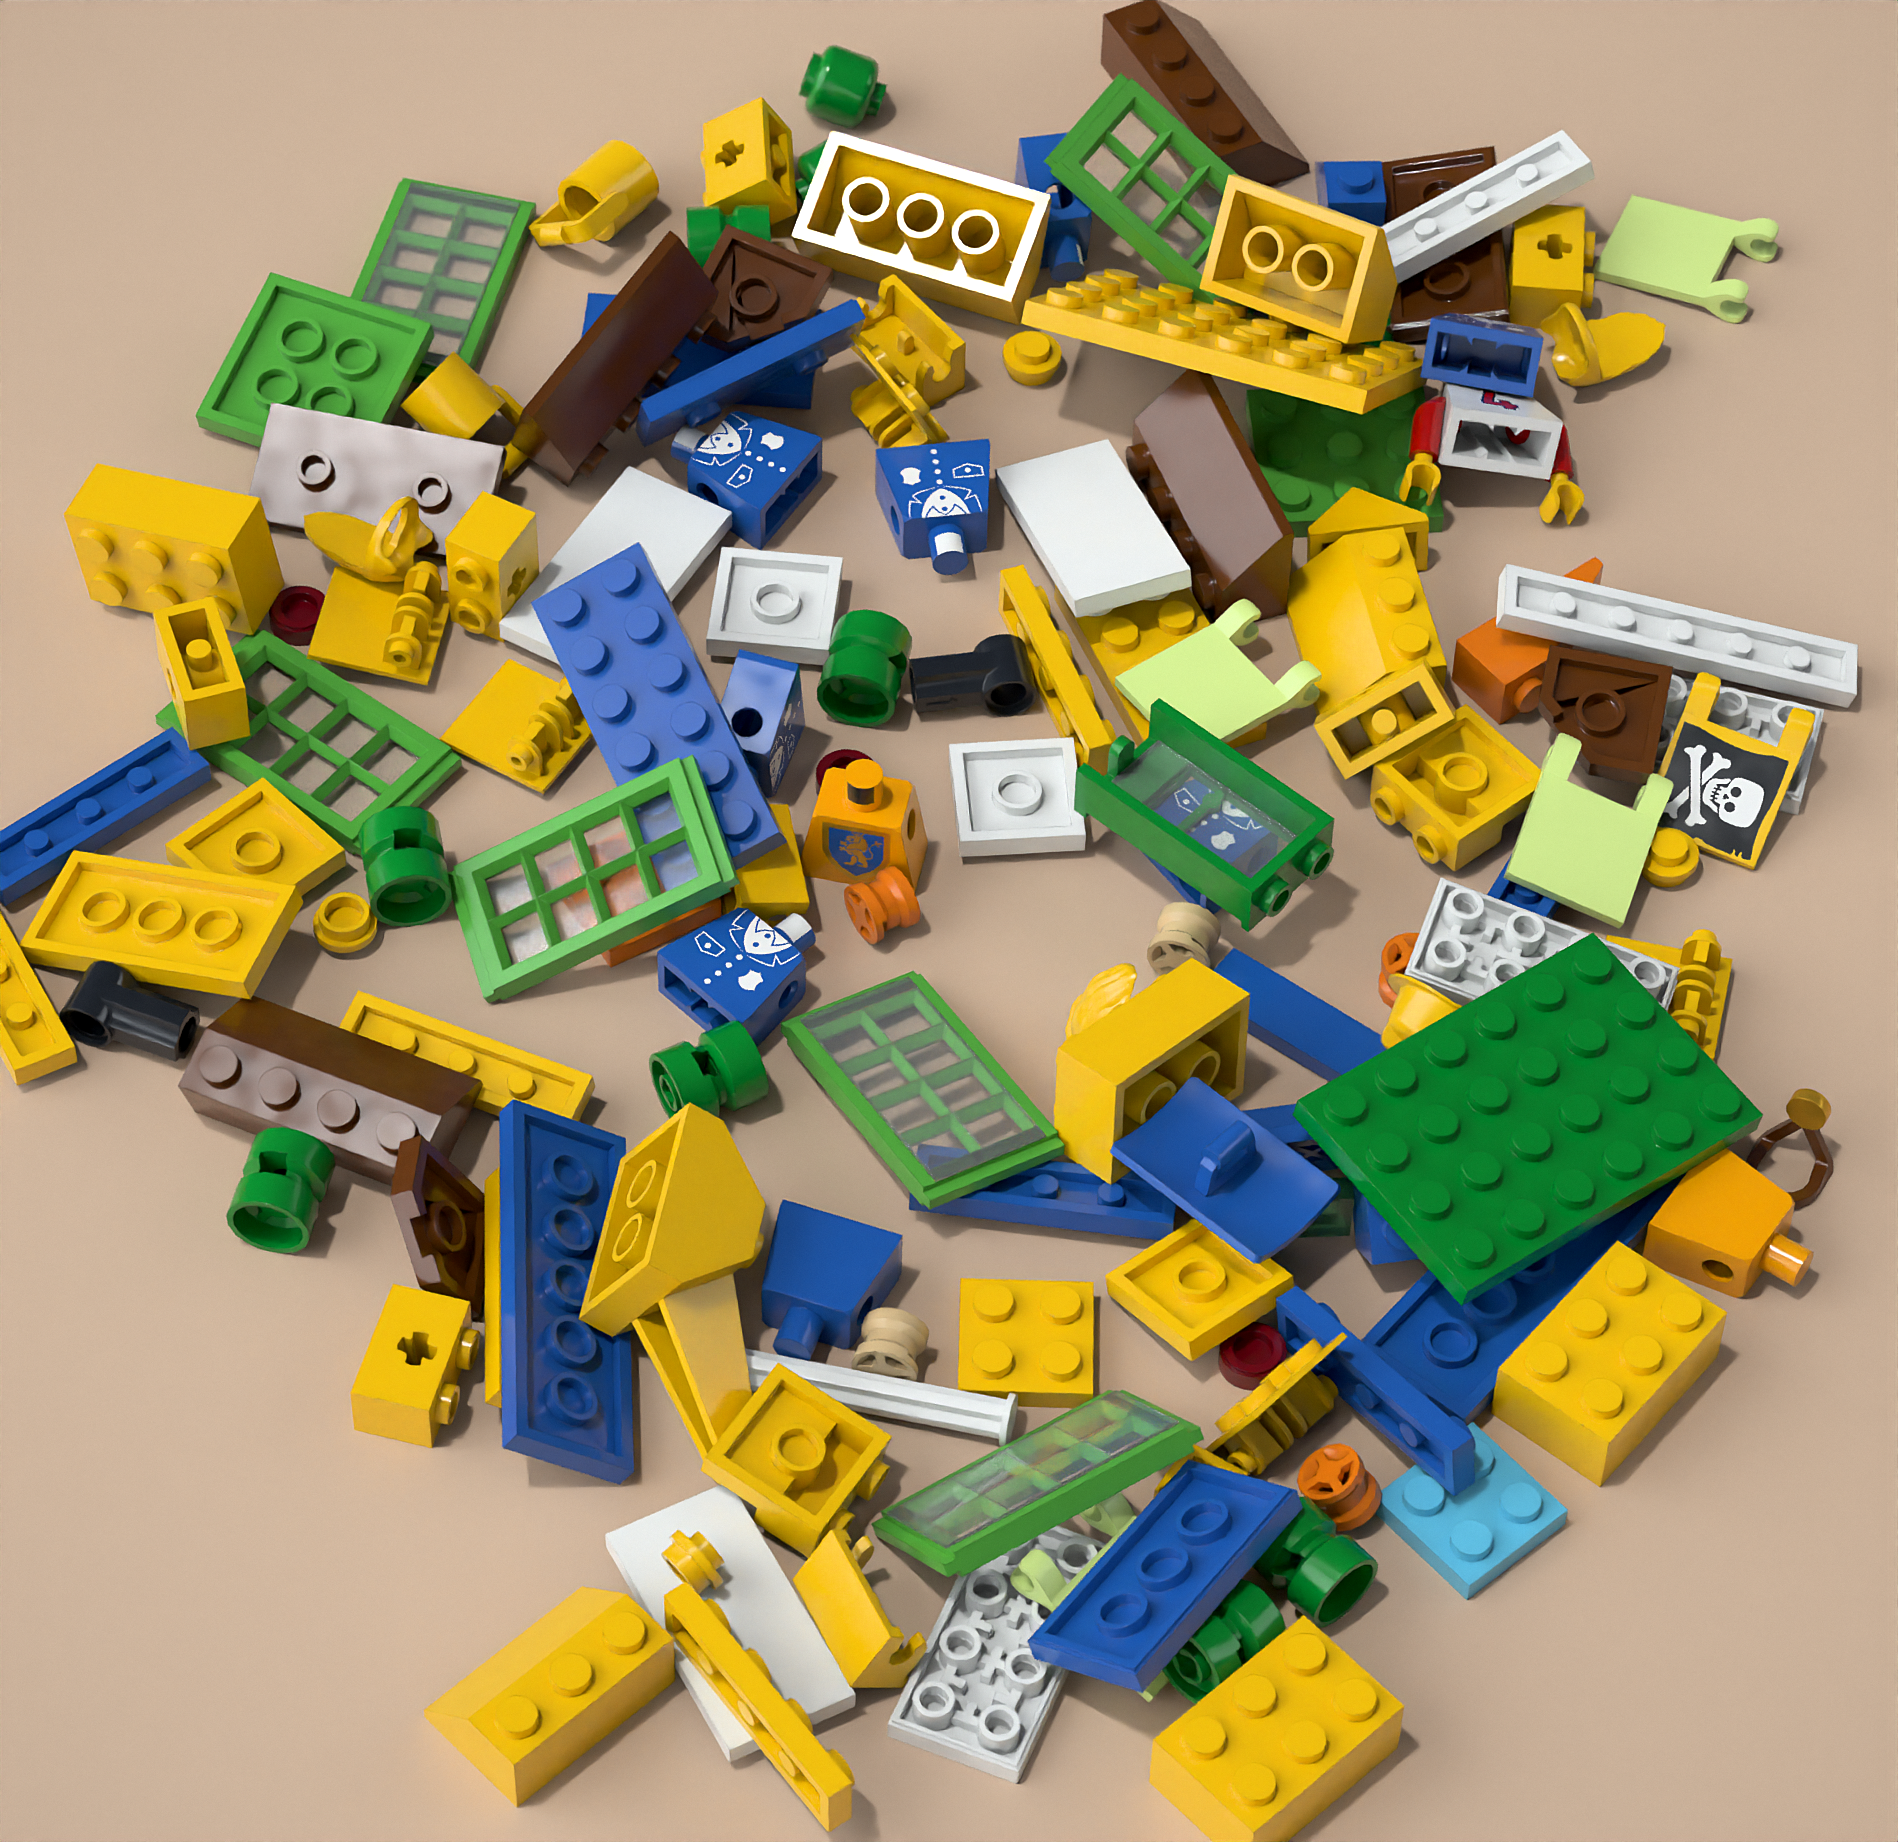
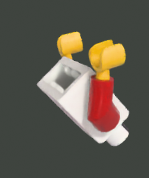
M1446 382L1442 397L1436 396L1421 404L1416 410L1413 417L1409 459L1412 462L1407 465L1399 489V497L1403 502H1406L1410 487L1413 486L1422 488L1428 494L1426 506H1430L1433 503L1441 479V472L1434 463L1439 461L1442 465L1545 479V481L1551 483V489L1539 507L1541 518L1546 523H1551L1560 508L1566 515L1567 524H1571L1584 503V493L1576 484L1569 481L1573 478L1574 472L1567 428L1558 417L1534 398Z

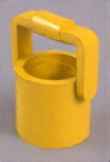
M610 140L560 182L557 189L558 201L531 223L528 228L539 246L584 243L591 239L607 241L613 238L656 200L660 192L659 180L653 167L636 148L624 141Z
M454 351L400 405L427 432L468 440L497 410L512 425L517 427L522 410L524 409L501 386L492 385L490 387ZM512 439L505 446L507 456L502 479H507L528 457L511 444Z

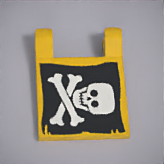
M1700 672L1695 679L1682 716L1657 772L1658 775L1669 779L1674 784L1657 828L1667 827L1683 831L1696 842L1699 850L1754 871L1798 763L1812 735L1815 715L1801 708H1793L1785 724L1778 746L1775 747L1708 721L1720 696L1721 679L1709 673Z

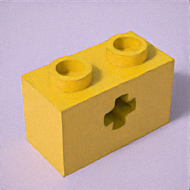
M762 96L703 124L704 150L701 151L700 157L706 177V191L702 194L704 207L719 206L725 215H730L737 205L768 204L770 225L797 213L792 130Z
M1546 204L1513 222L1510 239L1508 283L1510 321L1512 324L1541 329V322L1555 314L1564 303H1574L1579 309H1591L1594 273H1584V266L1592 267L1595 232L1585 231V207Z
M482 491L445 539L451 621L460 624L469 632L481 633L504 643L505 639L500 638L499 623L539 575L537 519L535 512Z
M214 596L153 610L159 662L189 750L251 736L245 685Z
M1422 656L1318 715L1315 718L1314 727L1346 780L1454 719L1455 708L1425 656Z
M392 1284L350 1392L354 1430L428 1448L433 1447L441 1424L450 1425L455 1417L460 1397V1386L456 1385L461 1370H471L478 1355L481 1335L480 1331L472 1329L470 1301Z

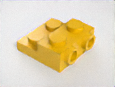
M1465 704L1455 710L1454 719L1373 764L1370 802L1375 814L1382 822L1387 825L1400 822L1413 834L1414 846L1425 861L1435 864L1441 860L1455 872L1501 841L1503 825L1529 808L1541 770L1471 707Z
M778 1362L705 1456L700 1471L755 1506L757 1511L753 1521L809 1558L831 1529L848 1530L855 1515L849 1512L847 1508L857 1495L866 1501H870L878 1491L890 1470V1466L882 1462L892 1436Z

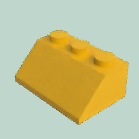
M1229 174L1200 289L1346 344L1383 340L1398 284L1384 228L1236 174Z
M1404 527L1343 535L1290 575L1286 614L1300 661L1305 660L1312 663L1322 674L1320 681L1314 683L1320 691L1319 698L1313 703L1317 716L1422 656H1425L1444 689L1447 663Z
M581 1586L425 1708L424 1717L500 1792L518 1807L675 1682L674 1638L628 1594Z

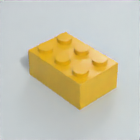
M97 463L64 512L66 524L90 598L109 606H122L153 613V610L214 596L225 630L253 636L285 585L261 498Z
M1191 957L1168 974L1160 975L1149 987L1125 1003L1114 1006L1106 1016L1079 1034H1074L1067 1038L1057 1048L1056 1091L1053 1110L1054 1128L1058 1131V1138L1065 1145L1064 1155L1112 1185L1132 1171L1110 1153L1114 1142L1127 1136L1153 1117L1190 1077L1199 1078L1229 1102L1242 1094L1250 993Z
M1617 1240L1498 1368L1491 1414L1601 1487L1718 1357L1727 1312Z
M1303 1615L1153 1739L1149 1783L1213 1842H1288L1398 1748L1404 1705Z

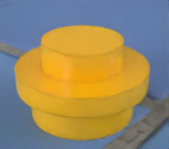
M1024 331L1013 335L1006 341L1003 347L1002 360L1010 376L1016 382L1023 385L1036 386L1044 384L1052 378L1061 364L1062 352L1059 343L1050 335L1039 331Z
M1656 828L1641 872L1643 877L1659 887H1674L1682 884L1697 868L1699 849L1696 842L1688 834L1678 829Z
M351 892L335 893L328 896L320 904L319 909L314 915V936L321 946L337 953L355 952L366 947L374 939L377 932V918L371 912L370 905L361 896Z
M677 1530L669 1537L672 1544L661 1553V1556L682 1583L688 1581L698 1595L708 1586L715 1590L723 1583L716 1570L724 1564V1560L700 1532L697 1531L688 1538L683 1532Z

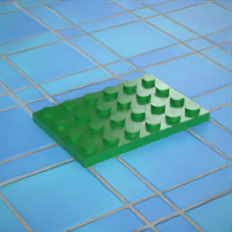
M1594 933L1589 934L1298 1099L1293 1112L1294 1118L1461 1306L1756 1131L1763 1117V1114Z

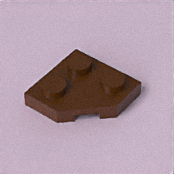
M727 224L703 267V271L719 291V295L711 311L718 316V319L701 342L731 353L764 342L813 318L834 280L833 268Z
M1550 645L1539 696L1538 711L1557 736L1560 733H1565L1581 741V749L1576 760L1588 775L1646 785L1649 776L1654 771L1673 666Z
M422 1135L400 1141L395 1172L392 1177L390 1197L419 1287L423 1291L470 1301L471 1318L480 1316L485 1286V1194Z

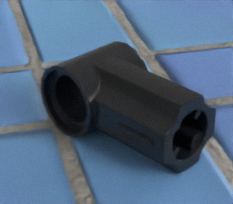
M1011 634L990 636L982 640L974 648L973 652L909 659L911 696L914 711L917 713L983 705L989 714L998 717H1010L1028 710L1035 703L1037 697L1026 644L1020 637Z
M94 961L89 965L59 1014V1019L70 1036L88 1046L106 1047L112 1040L176 1062L179 1058L185 1059L191 1050L200 1023V1014L198 1007L139 987L135 978L122 967L111 962Z

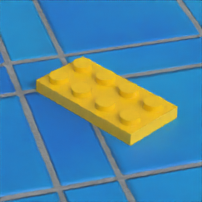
M1055 584L1054 599L1138 747L1149 737L1150 722L1115 686V677L1208 627L1210 624L1189 587L1171 592L1167 597L1160 600H1141L1119 606L1102 616L1086 615L1076 618ZM1267 722L1258 725L1226 744L1234 749L1265 739Z
M73 850L19 943V947L28 963L85 972L94 961H106L122 967L136 981L251 1000L300 910L303 900L296 885Z

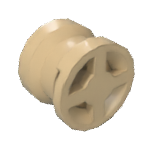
M1174 902L1166 905L1161 910L1157 920V930L1159 933L1150 940L1147 949V960L1150 966L1161 975L1168 974L1192 957L1209 968L1211 959L1207 952L1212 950L1217 944L1221 933V925L1217 917L1209 910L1189 902Z
M877 1308L869 1311L864 1318L861 1328V1335L865 1341L858 1346L857 1351L853 1355L852 1369L916 1382L918 1366L915 1363L917 1355H920L926 1349L929 1338L927 1326L917 1316L904 1310Z

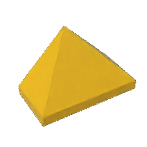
M1352 487L1308 527L1307 562L1343 535L1404 527L1417 571L1427 570L1429 519L1426 513Z

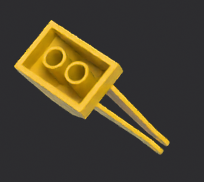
M688 1103L621 1158L579 1320L612 1337L633 1329L636 1330L704 1461L705 1456L752 1397L733 1273L740 1267L743 1269L748 1268L761 1251L764 1234L759 1230L766 1203L724 1121L696 1105Z

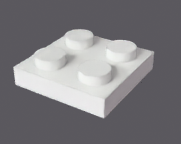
M722 547L706 637L707 655L737 657L738 651L741 649L792 663L824 665L829 658L828 648L835 627L843 574V558Z
M1073 737L949 744V768L959 857L1085 850L1086 831L1084 817L1074 810L1077 761Z

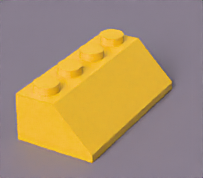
M831 131L791 237L800 255L831 267L835 271L880 284L881 280L895 274L915 295L1019 326L1023 316L1025 301L1030 298L1039 274L1052 198L1049 194Z

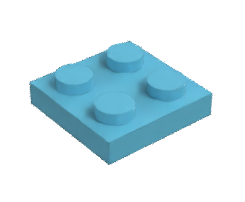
M1474 1422L1467 1425L1476 1444L1474 1450V1484L1453 1496L1416 1464L1381 1491L1380 1506L1375 1512L1384 1523L1466 1600L1564 1526L1568 1512L1567 1508Z

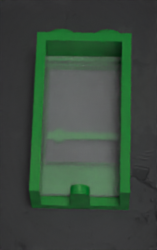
M1160 698L1151 704L1149 737L1135 748V743L1132 740L1121 735L1112 743L1109 749L1108 771L1106 775L1103 776L1086 763H1083L1076 769L1074 810L1085 818L1091 815L1241 921V928L1247 932L1253 929L1267 915L1274 917L1279 914L1289 902L1293 891L1308 878L1315 880L1321 876L1334 856V849L1331 846L1335 818Z

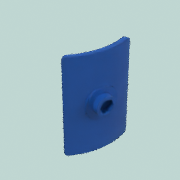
M1190 1077L1153 1117L1127 1136L1114 1142L1110 1150L1114 1157L1244 1257L1256 1264H1260L1274 1256L1302 1234L1324 1212L1341 1191V1187L1337 1182L1197 1077Z

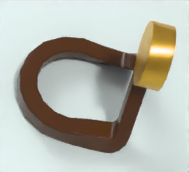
M1808 1088L1799 1089L1794 1092L1786 1105L1789 1119L1763 1133L1756 1140L1746 1160V1163L1757 1170L1763 1157L1777 1141L1801 1128L1803 1129L1815 1155L1816 1162L1808 1184L1798 1191L1786 1192L1795 1202L1794 1210L1810 1205L1821 1193L1833 1174V1160L1819 1130L1829 1118L1831 1106L1821 1093Z

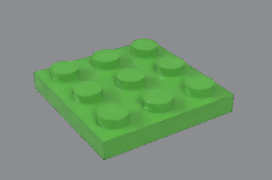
M270 272L196 413L198 425L200 428L260 447L271 402L390 425L435 337L432 323Z
M1423 386L1364 414H1358L1268 389L1246 390L1245 410L1251 452L1294 531V538L1307 537L1308 527L1352 487L1426 513L1429 519V533L1442 532L1444 514L1439 485L1433 503L1430 506H1426L1428 494L1419 487H1410L1406 502H1403L1399 497V489L1407 465L1412 462L1409 459L1413 417L1419 406L1426 402Z

